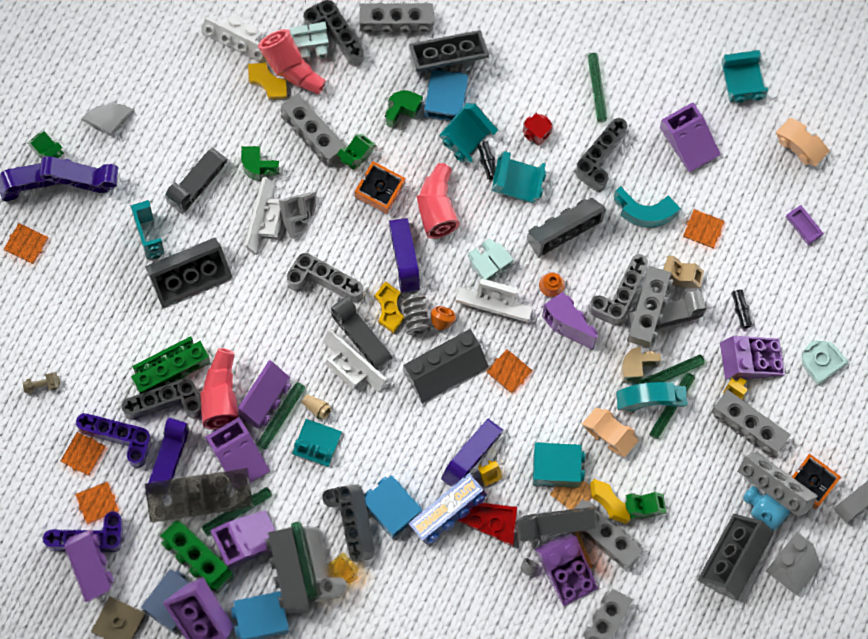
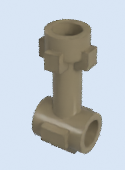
M56 372L46 374V379L32 382L31 378L26 379V381L22 382L24 393L32 394L34 389L48 387V390L59 389V376H57Z

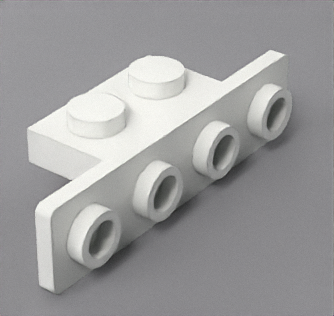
M232 16L223 24L208 17L204 19L201 33L261 63H267V60L258 48L259 42H257L262 36V31Z
M265 177L262 178L259 186V193L254 204L248 234L245 238V247L252 253H257L261 237L278 236L282 221L279 200L281 199H271L275 185Z
M485 279L480 280L478 292L459 287L455 299L456 303L529 322L533 309L531 306L515 302L518 288Z
M330 329L323 342L335 353L326 360L325 365L352 389L363 380H366L379 392L387 379L359 355L354 348L349 346L338 334Z

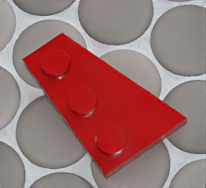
M481 503L471 508L466 517L457 520L513 547L517 507Z

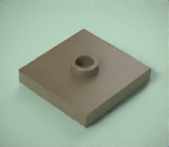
M109 596L91 633L103 639H133L145 613Z

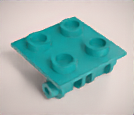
M305 419L299 437L294 443L292 454L329 467L342 431Z

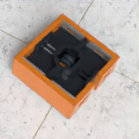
M372 161L365 173V180L361 179L355 189L354 197L388 214L404 187L406 178Z
M809 453L798 468L799 472L796 471L792 478L818 496L812 508L817 510L841 476Z

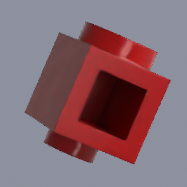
M535 113L532 117L528 116L523 122L525 138L535 142L538 146L552 134L553 124L543 114Z

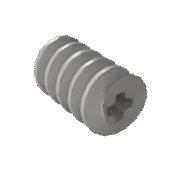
M419 293L402 295V299H404L402 304L405 307L403 312L406 314L404 319L407 321L405 327L408 329L406 334L413 336L423 334L426 329L430 328V325L424 324V322L429 321V318L423 317V315L428 313V310H422L423 307L427 306V303L421 302V300L426 299V296Z

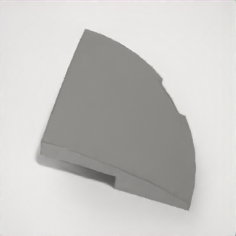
M111 103L91 109L81 120L96 130L99 128L112 136L120 124L123 125L134 109L126 105Z
M316 192L304 193L279 200L282 219L290 238L298 237L309 226L305 223L308 222L310 216H314L317 199Z

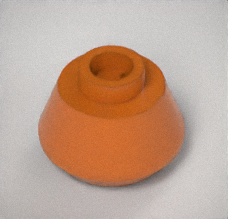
M550 272L541 277L539 288L545 296L556 297L564 291L565 282L562 276Z
M437 306L431 310V322L438 330L448 329L456 320L455 313L447 307Z

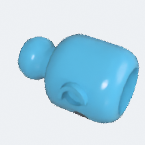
M755 486L750 487L743 496V500L746 503L754 506L751 516L762 520L772 531H776L790 515V510L768 494L764 496L760 494L759 489Z

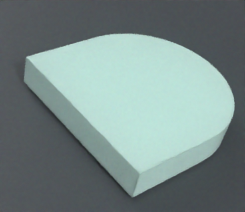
M815 340L809 343L802 353L803 367L817 385L849 363L831 342Z

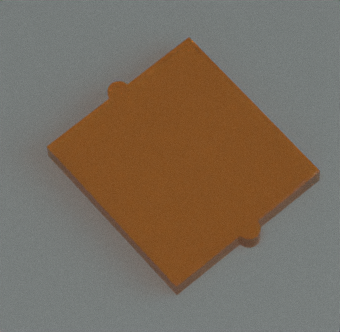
M694 209L690 220L686 222L687 227L683 237L714 249L718 237L721 236L720 231L724 220Z
M18 223L13 234L9 235L10 239L4 247V251L34 264L38 255L43 252L42 249L48 240V236Z
M506 349L499 358L495 359L494 364L486 373L512 394L520 384H524V380L532 372V369Z
M76 432L60 462L71 467L73 471L77 470L89 476L105 449V445L93 440V437L89 438Z
M108 481L75 494L80 506L79 511H82L86 524L104 518L108 512H119L115 502V495L112 494Z
M585 481L580 483L579 488L555 487L550 493L553 498L568 509H574L582 499L587 502L592 496L591 486Z
M577 531L575 535L586 562L590 568H594L595 565L580 531Z

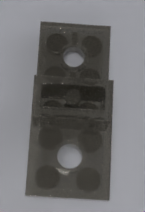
M248 468L144 484L150 523L253 507ZM229 485L235 488L233 496H229L226 492ZM165 495L171 497V504L169 506L163 503Z

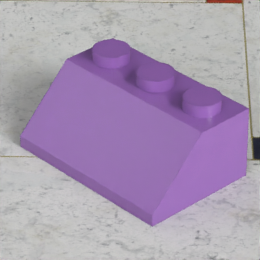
M269 360L238 407L240 419L259 430L262 426L268 424L271 418L269 416L273 409L276 410L279 407L281 396L283 393L287 394L291 387L290 376L273 361Z
M92 530L69 537L64 546L85 602L111 590L112 583L114 582L111 571H107L105 565L107 564L106 556L100 552L98 547L100 546L99 537L97 534L94 535Z
M204 578L185 585L163 602L186 639H227L234 627Z

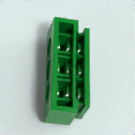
M190 336L133 365L132 368L135 374L131 378L138 393L141 394L174 383L210 364V358L201 341L194 343L193 338Z
M176 519L160 535L161 545L168 552L172 550L176 554L175 559L181 565L186 564L190 567L188 571L196 579L198 577L204 578L211 591H214L216 594L234 578L233 573L181 521L179 522ZM179 541H186L184 546H177ZM193 554L200 555L197 560H191L190 558ZM209 567L214 569L211 574L204 573Z

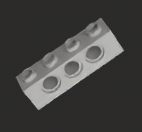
M359 3L360 31L365 33H373L374 31H382L384 33H391L392 31H401L402 33L419 31L427 33L433 31V3ZM380 17L382 20L376 21L374 18ZM399 17L400 20L395 21L392 18ZM417 17L419 20L413 21L411 18Z
M298 93L281 105L280 115L282 119L293 126L292 129L297 136L304 138L306 146L317 153L316 156L321 163L325 162L330 166L340 158L337 153L340 148L346 146ZM299 115H302V116L305 117V118L302 119V120L296 119V117L299 116ZM309 129H315V130H316L315 133H309V132H307V131H308ZM321 142L328 143V145L325 147H322L319 144Z
M649 266L627 342L649 348L651 342L655 343L658 332L654 330L656 325L661 323L663 314H660L661 307L665 308L668 297L665 296L666 290L670 291L673 279H670L671 272ZM657 287L661 292L655 293L651 288ZM651 304L656 309L649 310L647 309L646 305ZM648 322L651 327L644 328L641 323Z
M729 390L725 391L711 412L718 421H724L730 425L729 427L735 433L740 432L749 443L761 447L762 452L768 456L772 455L775 457L791 435ZM735 410L738 413V417L731 416L729 411ZM745 422H752L754 428H748ZM761 433L769 434L770 439L765 440Z
M758 452L746 455L737 471L798 517L810 512L818 497Z
M582 499L574 509L595 507L598 528L579 532L627 571L643 552L641 544L637 540H631L627 537V533L623 528L614 526L611 523V519L604 513L600 514L592 502H586ZM608 530L611 536L605 538L601 535V531ZM616 543H623L626 549L623 551L618 550Z
M614 588L611 589L610 593L606 591L601 600L604 604L601 610L596 609L592 620L595 622L592 627L587 626L583 637L586 639H613L633 599ZM606 608H614L616 615L609 616L606 613ZM604 625L607 628V632H598L597 626Z

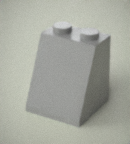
M796 532L766 572L797 596L821 564L813 543L799 532Z

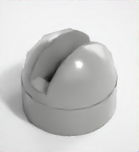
M524 558L520 568L525 575H532L536 571L538 564L529 558Z

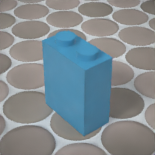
M432 69L424 117L452 121L464 106L468 75L462 72L452 73L444 69Z
M391 475L388 478L386 476L377 483L379 486L374 490L369 489L366 491L364 498L367 511L393 539L409 526L408 523L423 510L394 476Z
M281 591L233 601L234 607H231L233 619H237L238 626L235 627L237 639H264L289 633L285 610L280 608L278 597L281 596Z

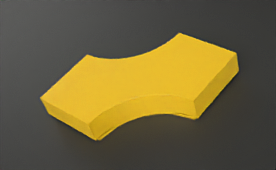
M266 63L248 64L250 84L262 87L266 91L268 99H287L286 79L272 75Z
M385 281L374 295L382 310L378 324L394 334L405 320L397 306V300L401 292Z
M593 479L590 482L592 499L598 501L606 509L610 519L628 524L630 514L625 507V503L615 496L610 484Z

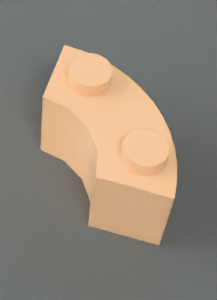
M789 118L775 132L779 138V143L793 151L803 164L816 166L830 152L817 135L813 137L805 130L807 126L795 119Z
M596 407L584 420L582 426L596 440L601 438L609 444L607 447L609 450L625 458L639 441L634 435L635 431L614 419V415L609 410Z

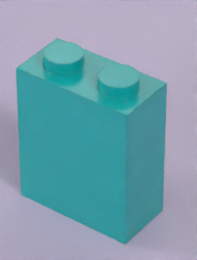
M535 442L532 485L579 488L580 483L584 482L585 470H581V463H585V451H582V445Z

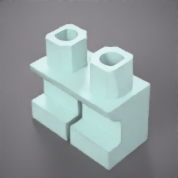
M325 22L309 25L311 42L307 25L291 27V36L305 62L310 60L309 53L316 52L317 59L327 58L328 39Z
M490 238L482 243V247L486 251L481 255L476 248L468 253V258L472 263L471 268L475 270L480 280L491 281L498 274L500 275L513 266L514 259L500 243L496 244Z

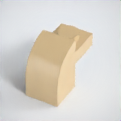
M667 256L664 270L671 272L670 279H673L672 285L683 288H701L704 274L703 269L696 263H682L675 256Z
M641 347L631 349L625 355L621 366L622 383L641 382L643 378L642 367L659 366L661 354L654 351H647L641 354Z

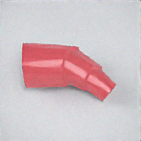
M288 29L275 31L259 42V50L277 76L284 77L295 86L302 87L317 95L322 92L326 80L313 72L311 67L302 59L301 53Z
M444 163L436 165L430 176L426 177L419 195L416 196L426 236L430 239L444 237L455 231L460 225L451 200L447 197V183L452 169Z
M225 348L217 349L212 365L208 369L204 388L200 392L202 425L210 430H218L239 417L236 396L233 391L232 367L235 353Z

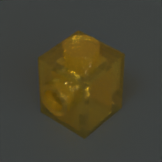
M344 552L328 564V569L332 572L331 577H341L349 585L357 580L359 569Z

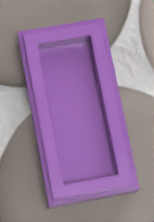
M802 205L786 214L787 220L808 246L824 235Z

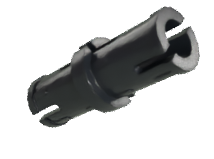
M482 141L481 145L480 143L477 144L481 156L480 162L484 166L487 179L492 180L494 179L496 169L495 157L491 153L489 142Z
M743 289L731 292L735 304L734 311L738 315L741 329L752 327L753 324L749 315L750 308L746 303Z

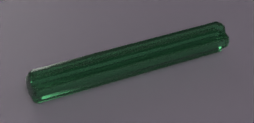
M594 52L588 54V63L596 117L598 122L607 121V112L598 54Z
M699 354L637 381L634 385L665 382L703 365L705 360Z
M687 372L680 382L679 386L686 387V393L692 385L695 376ZM665 407L649 433L652 438L659 439L678 407Z
M295 383L257 442L259 448L263 450L268 448L304 392L305 386L303 384Z
M268 487L261 489L202 525L203 532L206 535H210V530L236 519L272 496V492Z
M300 521L291 523L292 533L307 598L313 599L318 596L302 524Z

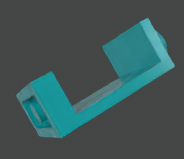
M760 50L723 55L721 64L729 102L743 103L746 100L753 99L754 101H759L766 98L769 90L768 87H764L759 65L761 59Z
M466 103L439 134V137L443 140V145L454 152V157L458 161L472 162L473 159L469 155L477 147V144L486 135H495L498 129L476 104Z
M503 151L498 156L491 191L533 204L543 194L541 186L542 181L545 180L547 171H545L546 164L542 163L535 167L510 159L511 153Z
M149 200L130 205L146 259L161 257L165 254L161 238L146 242L140 225L154 220Z

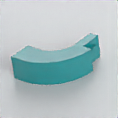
M622 186L615 190L613 196L615 203L619 207H623L620 215L628 222L640 227L653 228L665 225L676 218L681 210L669 195L659 203L651 206L637 203Z
M671 382L643 383L616 391L617 410L635 412L641 408L656 405L687 406L686 387L676 386Z

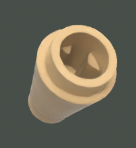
M309 394L302 400V404L317 419L324 420L331 412L328 402Z

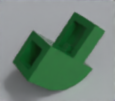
M409 90L393 93L388 99L389 108L385 113L386 125L393 128L401 113L415 119L423 104V96Z
M40 131L27 142L40 158L46 156L59 158L64 154L61 150L63 147L58 142H54L45 131Z
M358 134L354 136L348 147L340 148L337 155L342 163L355 170L369 157L376 144L364 134Z
M241 146L242 168L249 178L260 181V174L265 176L279 174V160H261L260 146Z
M652 492L645 495L634 493L626 495L625 507L632 519L649 518L667 513L664 494Z

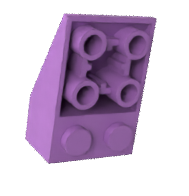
M694 102L661 120L660 130L689 173L721 155L703 115Z
M562 292L544 304L542 317L554 332L591 350L594 349L598 333L592 325L589 326L585 321L586 317L583 312L578 311L574 307V301L569 295L566 296Z
M731 336L720 342L725 379L738 380L742 377L746 380L785 375L779 338Z
M240 417L205 437L208 446L236 491L270 472Z
M266 510L229 521L210 531L225 565L230 570L269 552L265 539L269 538L268 532L275 531Z
M571 532L565 533L535 548L539 561L563 606L598 589L577 537Z

